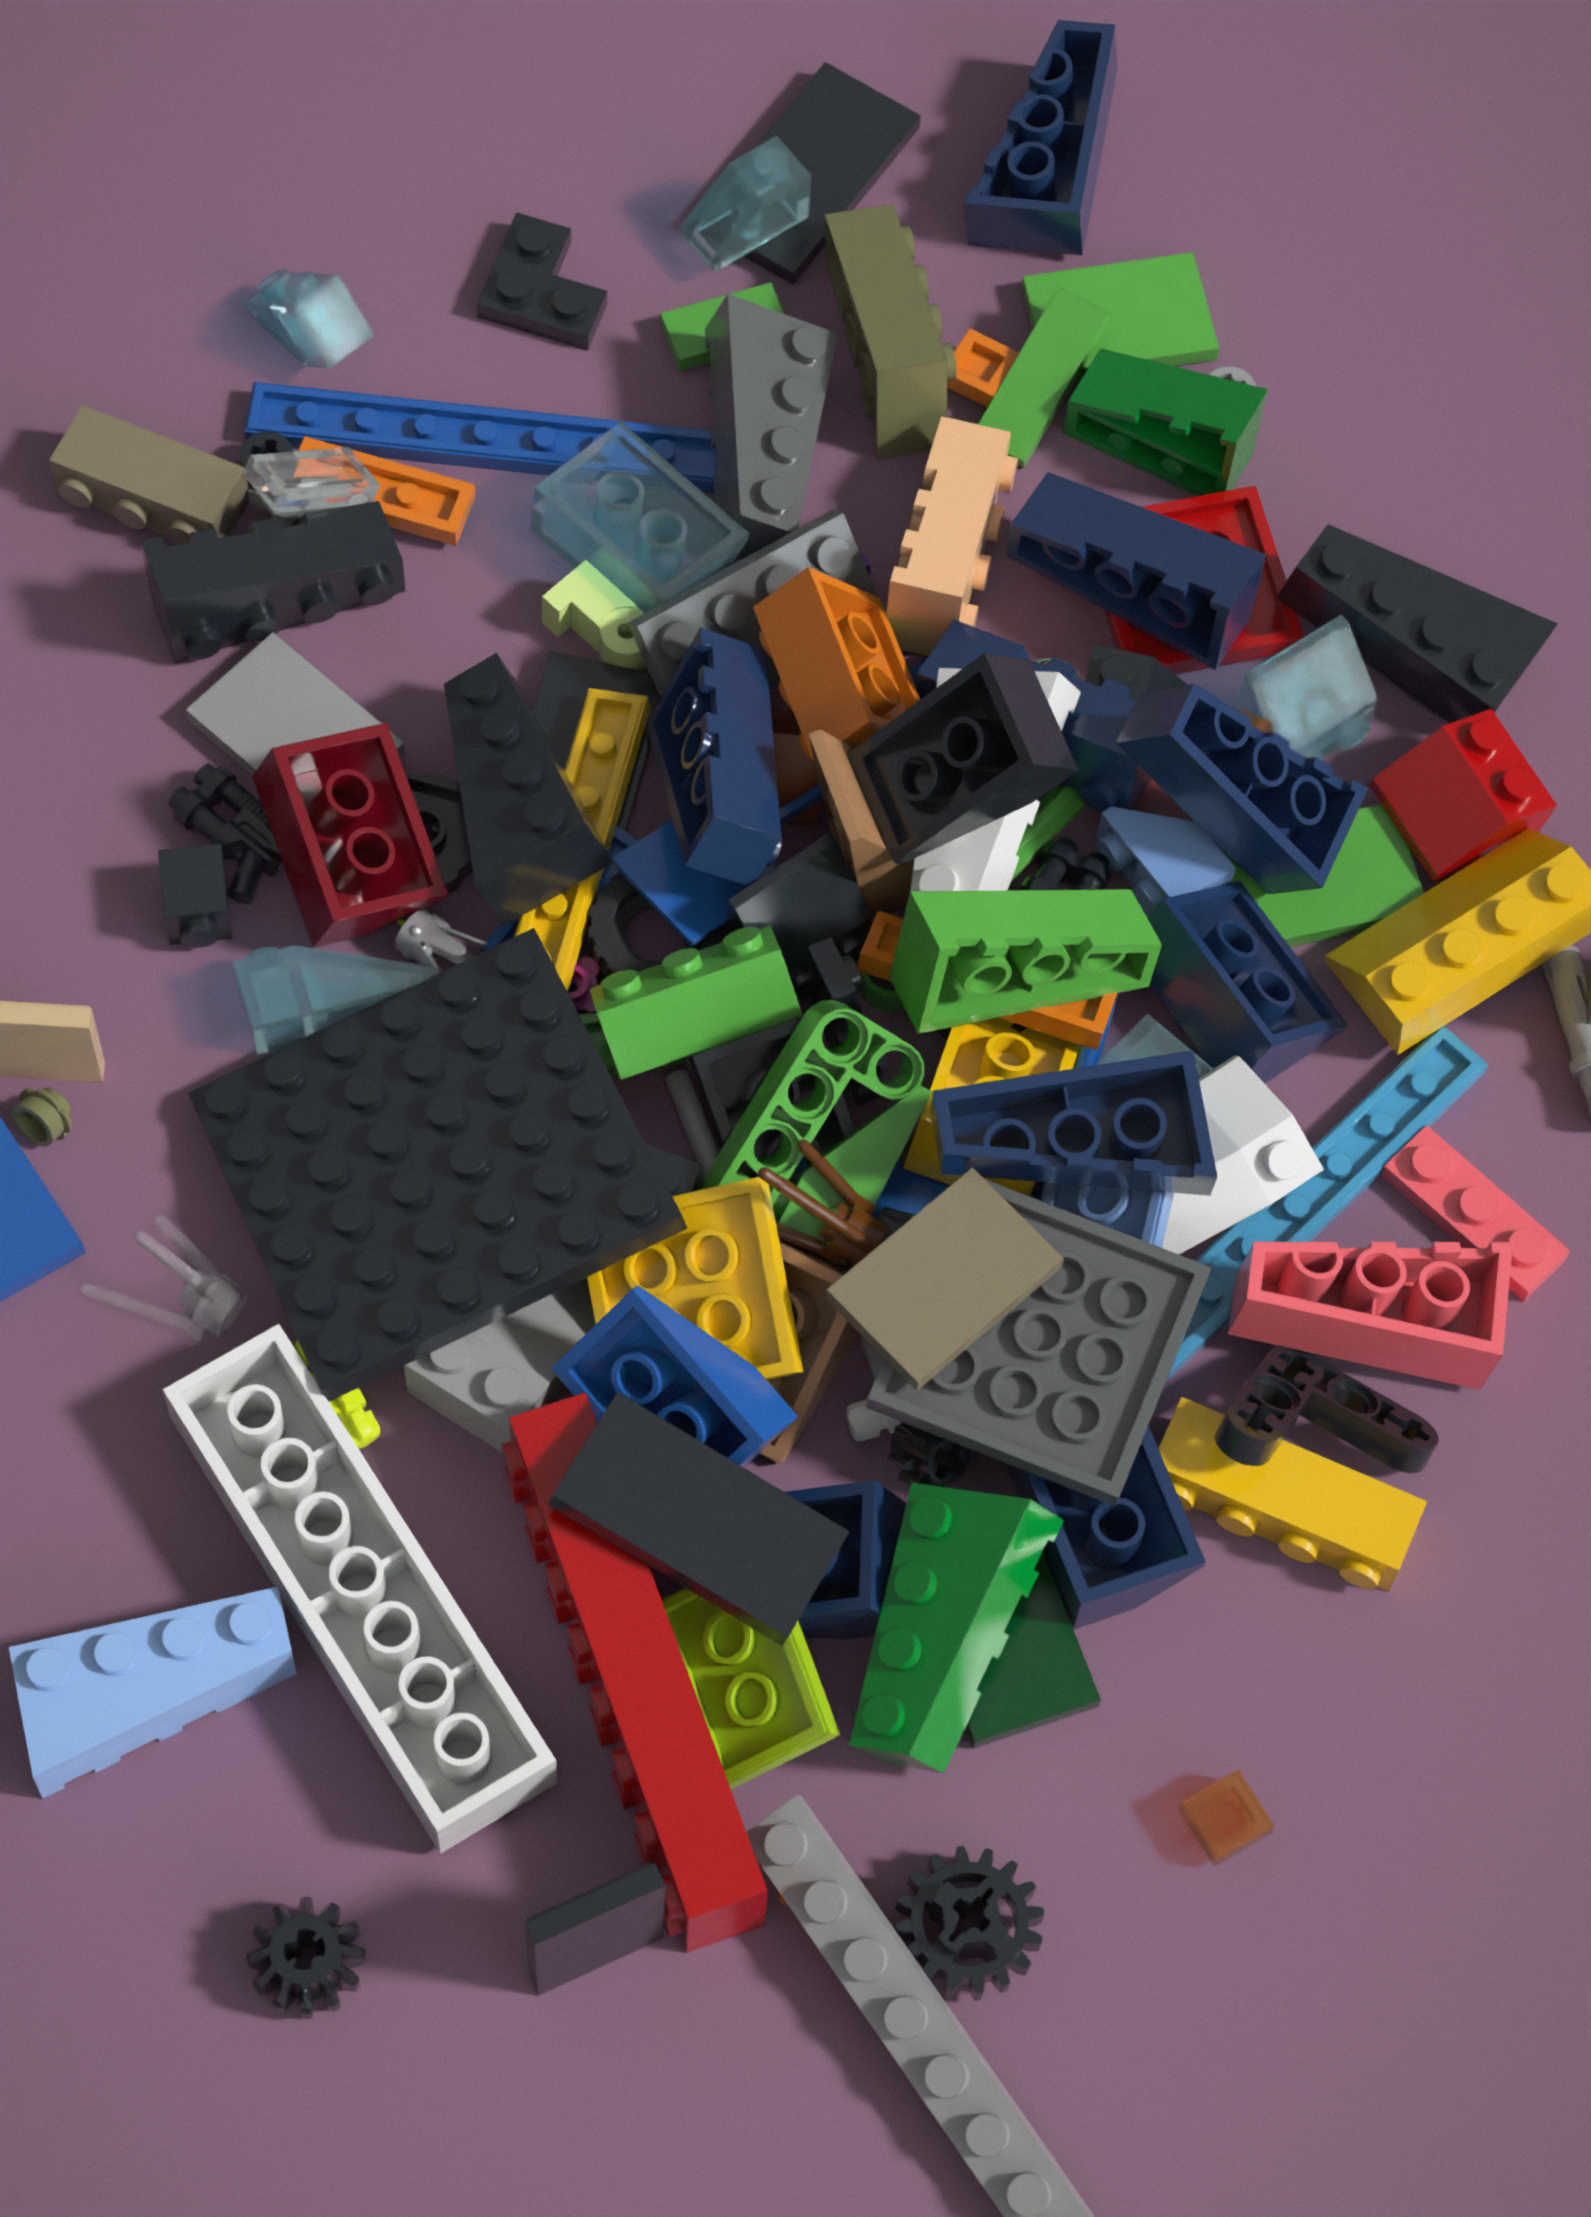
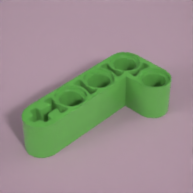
M823 1000L812 1005L803 1015L706 1173L699 1190L752 1179L748 1173L745 1175L739 1169L743 1161L756 1173L762 1167H767L779 1176L789 1180L804 1156L797 1148L798 1142L804 1139L809 1141L810 1144L812 1143L851 1078L883 1097L903 1099L917 1089L923 1080L924 1062L920 1053L912 1045L843 1003L835 1000ZM836 1018H846L848 1023L846 1040L835 1048H825L822 1042V1033L825 1026ZM898 1050L902 1061L899 1072L889 1080L879 1081L876 1075L878 1060L885 1053ZM811 1073L815 1080V1088L812 1095L801 1103H790L788 1098L790 1083L801 1074ZM766 1130H779L781 1134L779 1149L768 1158H756L754 1154L756 1138ZM769 1185L773 1205L780 1193Z

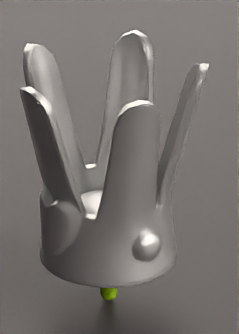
M426 909L416 911L407 921L403 919L397 921L402 927L396 937L395 948L401 951L405 958H413L418 961L431 977L443 971L431 956L433 953L456 965L474 957L466 951V947L451 936L478 946H485L487 944L485 941L451 929L446 921L435 913L430 914Z

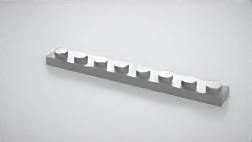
M795 1795L748 1830L747 1835L756 1860L1002 2216L1095 2217L803 1797Z

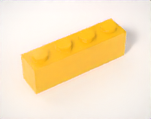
M1181 1397L1159 1446V1452L1184 1510H1191L1193 1507L1216 1517V1521L1221 1527L1234 1534L1245 1537L1256 1534L1275 1542L1282 1553L1294 1560L1304 1563H1313L1316 1560L1340 1570L1341 1577L1357 1587L1370 1590L1379 1587L1386 1591L1390 1590L1427 1501L1285 1440L1282 1441L1270 1460L1264 1465H1243L1225 1455L1216 1444L1215 1433L1224 1414ZM1247 1426L1246 1429L1254 1433L1256 1432L1255 1430Z

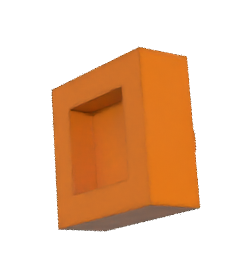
M969 328L954 351L956 378L947 380V388L988 408L1019 352Z

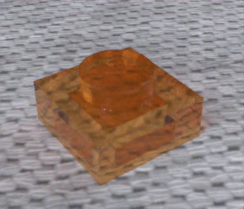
M1239 1769L1181 1801L1178 1808L1214 1867L1272 1834L1275 1827Z

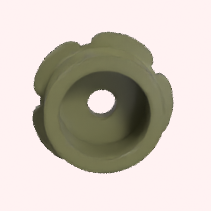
M26 1088L20 1093V1103L13 1108L12 1119L23 1136L32 1143L42 1147H47L56 1139L62 1140L67 1136V1133L72 1129V1121L70 1119L71 1107L59 1092L51 1088L37 1089L36 1091L33 1088Z

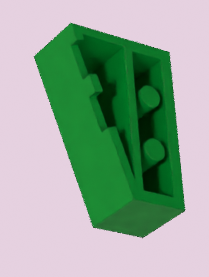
M1100 348L1068 401L1063 434L1196 496L1233 490L1253 456L1268 389Z

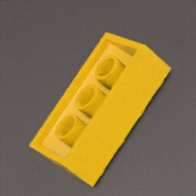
M1527 828L1326 954L1324 961L1392 1049L1399 1055L1590 934L1591 870L1571 846Z

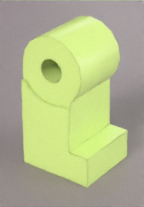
M586 559L542 596V624L558 638L571 628L599 653L600 662L640 671L646 670V663L628 624L629 621L644 613Z

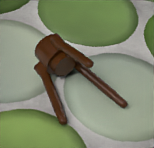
M800 1140L797 1144L799 1151L842 1197L848 1206L839 1201L829 1209L787 1179L779 1176L767 1167H762L758 1172L760 1179L821 1221L817 1234L825 1240H820L776 1222L778 1237L780 1240L818 1254L834 1266L841 1259L855 1266L878 1247L887 1227L872 1216L876 1206L860 1196L809 1141Z

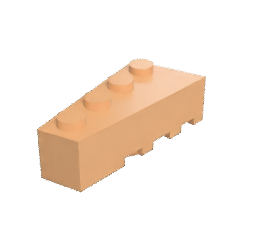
M941 416L925 467L922 488L925 490L918 489L909 530L906 529L901 544L898 567L894 566L890 579L886 615L900 650L929 656L954 619L975 627L979 606L969 603L973 589L983 592L985 590L992 556L983 554L986 540L998 541L1005 513V507L996 505L1000 491L1011 493L1018 464V458L1008 456L1011 432Z

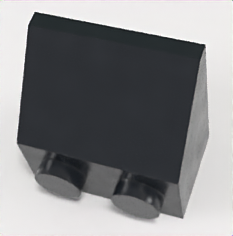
M827 833L728 899L726 936L746 927L762 929L771 925L797 1000L799 1001L807 996L808 946L832 937L841 958L850 955L854 962H857L871 929L873 915L837 841L830 833Z

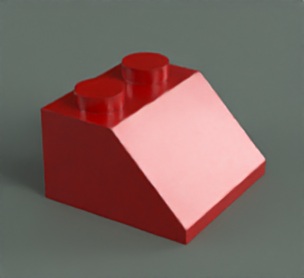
M1492 709L1442 726L1372 778L1369 783V787L1432 882L1454 875L1527 828L1540 832L1557 806Z

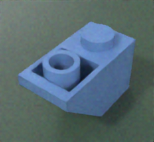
M1110 807L1101 813L1096 838L1097 851L1109 859V869L1112 872L1120 871L1132 886L1133 894L1146 916H1149L1162 899L1232 883L1236 870L1235 866L1214 840L1195 821L1117 807Z

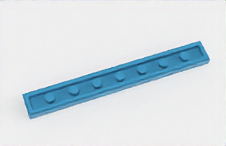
M1445 1026L1430 1034L1312 1148L1324 1169L1323 1171L1271 1205L1230 1226L1195 1260L1212 1268L1167 1381L1230 1321L1235 1277L1253 1242H1312L1381 1175L1384 1165L1426 1125L1429 1127L1433 1125L1485 1074L1489 1064Z

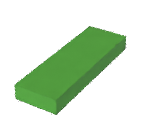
M1059 286L978 425L1011 432L1008 456L1018 458L1017 465L1025 468L1111 320L1109 311Z

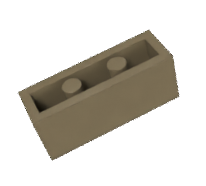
M83 404L80 406L49 459L55 491L67 502L80 508L91 506L114 515L118 521L130 528L143 529L145 527L168 536L176 545L191 543L189 539L191 532L215 528L218 538L229 537L249 502L245 467Z

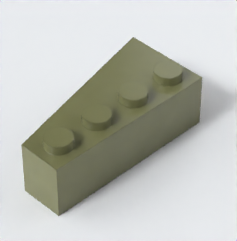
M894 204L825 214V260L841 321H846L848 349L853 367L859 366L863 388L861 399L866 417L874 416L875 436H873V445L877 460L931 451L941 416L947 417V380L956 378V362L951 343L942 344L940 340L942 338V321L938 305L936 303L928 304L927 302L929 288L924 265H914L915 244L910 226L901 227Z

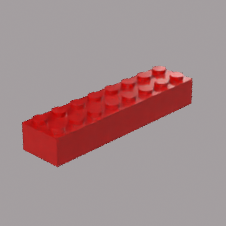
M585 1392L509 1417L511 1441L501 1444L507 1465L503 1467L507 1486L515 1505L526 1501L523 1504V1510L528 1525L524 1526V1530L535 1563L539 1564L545 1561L548 1563L544 1565L549 1583L545 1588L556 1623L559 1625L569 1621L570 1625L566 1626L571 1646L567 1647V1652L579 1686L591 1683L592 1688L588 1689L592 1708H589V1714L601 1748L613 1745L614 1751H611V1758L615 1770L611 1771V1776L623 1810L635 1807L637 1812L636 1815H633L637 1830L633 1837L642 1866L651 1863V1865L655 1863L665 1883V1931L668 1937L680 1934L686 1953L763 1927L765 1924L768 1890L650 1567L548 1505L556 1488L597 1425L587 1394Z

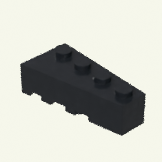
M1329 524L1295 567L1276 599L1449 723L1492 709L1495 713L1558 625L1556 622Z

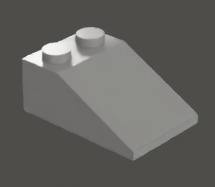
M582 1279L404 1365L407 1393L503 1453L501 1444L511 1441L509 1417L557 1402L568 1389L551 1368L596 1325L588 1280Z

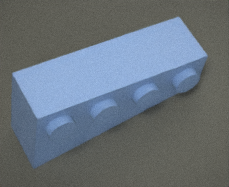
M278 1587L9 1647L32 1776L42 1799L64 1789L65 1783L87 1772L95 1770L97 1773L121 1761L120 1756L157 1738L160 1742L183 1731L182 1726L212 1711L219 1713L297 1675Z

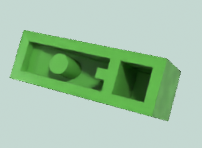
M919 1086L903 1099H896L823 1154V1157L860 1196L874 1205L932 1091L923 1086ZM809 1164L798 1173L793 1184L827 1208L831 1209L839 1201L848 1206L812 1164ZM780 1193L773 1204L775 1221L824 1241L825 1239L817 1234L821 1221ZM841 1259L838 1264L845 1266L846 1261Z

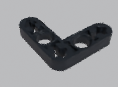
M1278 1345L1268 1352L1231 1402L1214 1437L1220 1450L1232 1460L1243 1465L1262 1466L1270 1460L1296 1421L1302 1416L1385 1465L1405 1473H1418L1422 1471L1435 1450L1439 1439L1433 1426L1421 1416L1308 1352ZM1284 1377L1291 1380L1292 1383L1288 1382ZM1247 1426H1249L1256 1432L1254 1433L1252 1431H1249L1248 1429H1246Z

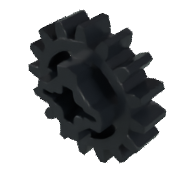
M964 1846L957 1847L954 1862L950 1865H946L938 1854L931 1855L928 1863L931 1876L926 1877L922 1873L913 1870L908 1877L907 1885L916 1896H898L895 1910L904 1916L910 1917V1919H904L895 1923V1931L902 1940H911L912 1943L907 1948L917 1962L921 1961L925 1965L923 1971L931 1982L937 1976L946 1980L944 1987L945 1997L950 1999L957 1992L959 1984L969 1986V1991L974 2001L981 2000L986 1982L991 1981L994 1987L1001 1993L1008 1991L1010 1985L1008 1970L1011 1969L1015 1973L1025 1976L1030 1969L1031 1962L1022 1950L1028 1952L1039 1951L1043 1936L1028 1929L1029 1927L1041 1924L1044 1918V1908L1026 1905L1034 1896L1036 1889L1034 1882H1025L1017 1886L1013 1879L1018 1864L1012 1860L1004 1865L1001 1870L993 1867V1850L988 1848L980 1856L979 1862L969 1861L968 1853ZM963 1881L980 1883L977 1887L958 1889L952 1884ZM1004 1901L1008 1904L1013 1915L1014 1938L1008 1934L1009 1929L1000 1922L999 1910ZM985 1905L979 1929L971 1927L965 1934L961 1932L953 1942L958 1918L966 1920L972 1913L977 1914L981 1907ZM924 1909L930 1912L929 1918L935 1921L939 1928V1936L933 1946L930 1944L924 1930ZM982 1958L987 1962L976 1966L957 1964L959 1960Z

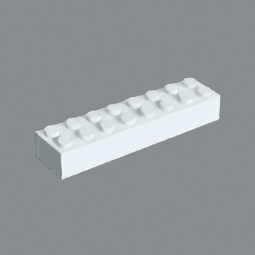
M279 1324L275 1325L164 1388L163 1393L172 1422L273 1585L278 1587L281 1598L440 1854L557 1784V1765L553 1754L326 1397L323 1396L318 1384Z

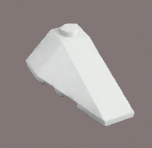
M1236 1055L1199 1078L1218 1177L1211 1196L1174 1193L1162 1248L1176 1254L1183 1253L1264 1209L1324 1170L1293 1114L1250 1067Z

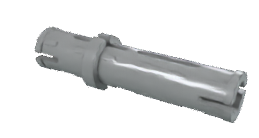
M1569 946L1542 963L1541 967L1549 983L1553 996L1552 999L1570 1049L1572 1061L1569 1063V1070L1572 1079L1580 1083L1591 1117V1024H1587L1586 1014L1587 978L1579 949L1576 946Z

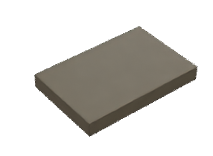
M972 1167L826 1290V1299L918 1391L1060 1270L1064 1258Z

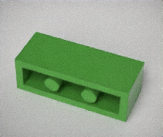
M771 925L762 929L756 927L738 929L728 934L722 943L699 951L687 948L673 952L664 958L662 964L639 972L635 970H622L606 977L601 985L590 989L600 1024L621 1080L803 1016Z

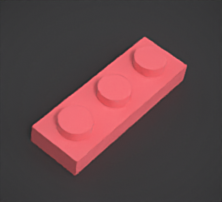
M1426 1125L1384 1165L1381 1177L1455 1242H1460L1462 1248H1487L1490 1242H1513L1509 1290L1523 1302L1566 1261L1570 1253L1567 1247L1429 1126Z

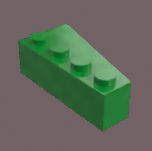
M911 1483L849 1746L883 1763L938 1773L945 1772L982 1694L977 1687L992 1657L999 1659L1009 1637L1008 1634L1004 1633L1021 1595L1028 1598L1039 1574L1034 1570L1047 1541L1054 1543L1064 1520L1032 1499Z

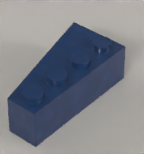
M1067 20L1057 21L1029 76V86L1020 102H1015L1007 118L1008 126L998 146L992 147L984 163V173L977 187L971 188L964 201L968 245L1083 256L1118 69L1116 29L1114 24Z
M954 619L918 670L915 687L920 699L936 689L939 668L963 669L983 653L1029 660L1028 653L1024 646ZM1054 657L1051 660L1042 661L1040 664L1030 660L1034 671L1059 672L1081 692L1074 713H1068L1062 729V734L1078 771L1058 785L1062 787L1069 786L1076 790L1077 795L1080 796L1082 801L1095 811L1102 813L1110 807L1132 810L1152 778L1116 744L1136 702L1128 698L1130 695L1129 687L1108 678L1101 687L1078 678L1075 674L1074 665Z
M700 627L646 727L685 866L749 886L758 880L765 866L769 867L775 862L782 844L767 656L763 648Z
M1193 1050L932 1091L930 1113L941 1174L964 1175L965 1172L973 1167L982 1177L1207 1196H1211L1218 1177Z

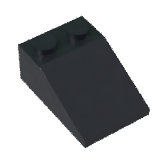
M983 653L848 753L895 864H904L1033 803L1078 771L1030 660Z
M803 1016L688 1056L721 1148L726 1143ZM811 1073L801 1074L790 1083L788 1088L790 1103H801L812 1095L815 1088V1080ZM843 1094L840 1095L811 1143L821 1155L855 1131ZM766 1130L756 1138L754 1144L756 1158H768L779 1149L781 1143L779 1130ZM744 1161L742 1162L739 1169L745 1175L748 1173L752 1178L759 1177L758 1173ZM792 1173L789 1181L794 1183L798 1173Z

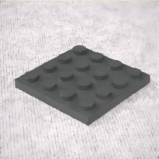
M986 1180L1064 1258L1062 1268L918 1391L884 1359L868 1395L866 1408L1116 1507L1212 1267Z

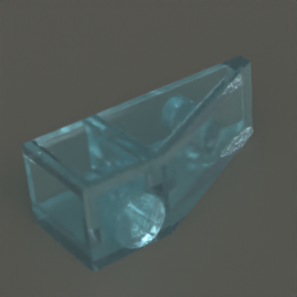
M296 945L282 949L276 947L260 948L249 953L245 959L233 961L238 993L257 1055L281 1049L404 989L433 980L437 975L435 967Z

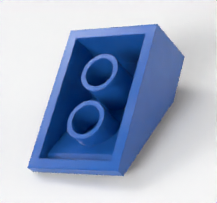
M640 1286L631 1289L551 1368L574 1396L586 1392L597 1423L616 1393L619 1392L743 1468L798 1418L797 1414L755 1366Z

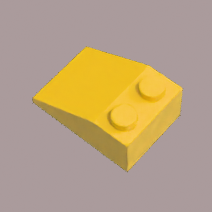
M1001 1018L954 1026L951 1028L930 1091L1073 1069L1080 1045L1031 1028L1018 1032L1011 1028L1014 1024L1013 1022ZM931 1093L920 1117L903 1169L952 1185L963 1175L941 1174L930 1113ZM983 1177L986 1180L1027 1196L1031 1195L1036 1182Z

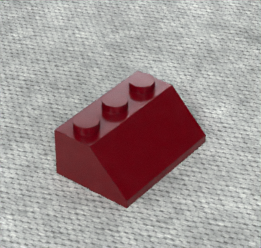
M387 723L271 748L252 777L313 948L369 935L414 914L420 909H425L440 902L449 895Z

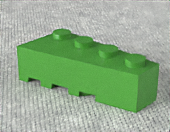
M1131 889L910 891L889 978L917 1033L920 1034L1028 1012L1031 1009L1046 1006L1052 1007L1101 997L1106 994L1149 987L1162 944Z

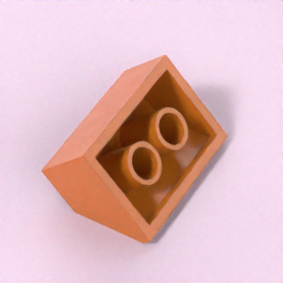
M807 567L753 607L762 630L759 633L760 642L775 663L781 679L779 691L786 704L794 712L801 730L799 734L800 745L811 761L814 762L809 733L821 729L857 747L921 700L879 597Z

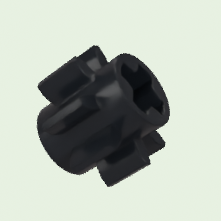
M903 1422L894 1428L891 1440L892 1452L887 1455V1459L902 1468L898 1477L902 1482L911 1486V1483L945 1487L946 1484L956 1481L966 1472L969 1462V1448Z

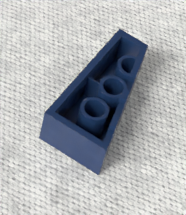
M1050 472L1046 473L1010 524L1006 556L1213 670L1217 669L1252 616L1266 554Z
M1196 684L1141 692L1116 741V744L1267 894L1323 888L1368 790L1367 787L1354 779L1344 781L1332 774L1333 767L1319 758H1306L1289 748L1290 741L1276 732L1264 733L1252 726L1249 716Z

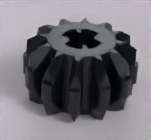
M303 1897L299 1903L300 1916L291 1918L287 1908L279 1904L273 1908V1914L279 1926L277 1929L268 1925H256L253 1930L254 1937L264 1947L248 1952L247 1963L250 1968L262 1971L253 1981L258 1995L276 1991L272 2002L275 2011L281 2014L284 2013L297 1998L299 1999L302 2018L311 2019L315 2012V1999L323 1998L327 2008L332 2012L337 2011L341 2007L340 1999L334 1989L336 1986L347 1991L355 1992L358 1990L360 1979L349 1968L365 1964L367 1956L364 1948L351 1945L360 1935L357 1923L355 1921H348L337 1925L341 1914L337 1904L329 1903L324 1907L320 1915L316 1917L312 1899L310 1897ZM314 1946L317 1957H314L312 1960V1969L300 1970L296 1959L301 1957L302 1947Z

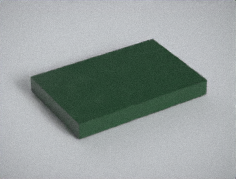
M1043 1551L1034 1568L1039 1574L1028 1598L1021 1595L1004 1631L1009 1637L999 1659L992 1657L977 1687L982 1694L966 1725V1731L973 1749L1099 1707L1101 1698Z

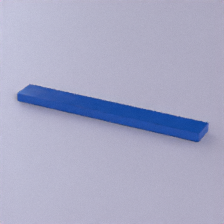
M253 382L244 430L245 441L252 435L260 432H276L283 435L291 443L292 448L295 449L300 448L303 438L306 436L380 458L714 493L713 477L717 473L716 449L711 448L710 430Z

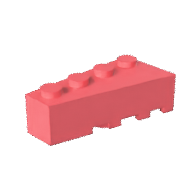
M1253 1242L1235 1277L1228 1335L1481 1390L1503 1356L1513 1242H1490L1487 1248H1461L1460 1242H1434L1431 1248H1396V1242H1371L1368 1248H1339L1337 1242Z

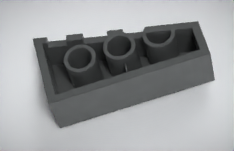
M729 294L726 295L705 328L706 348H710L711 369L707 373L708 395L713 396L714 423L710 427L711 448L716 449L717 473L713 477L717 548L747 557L798 529L838 333Z

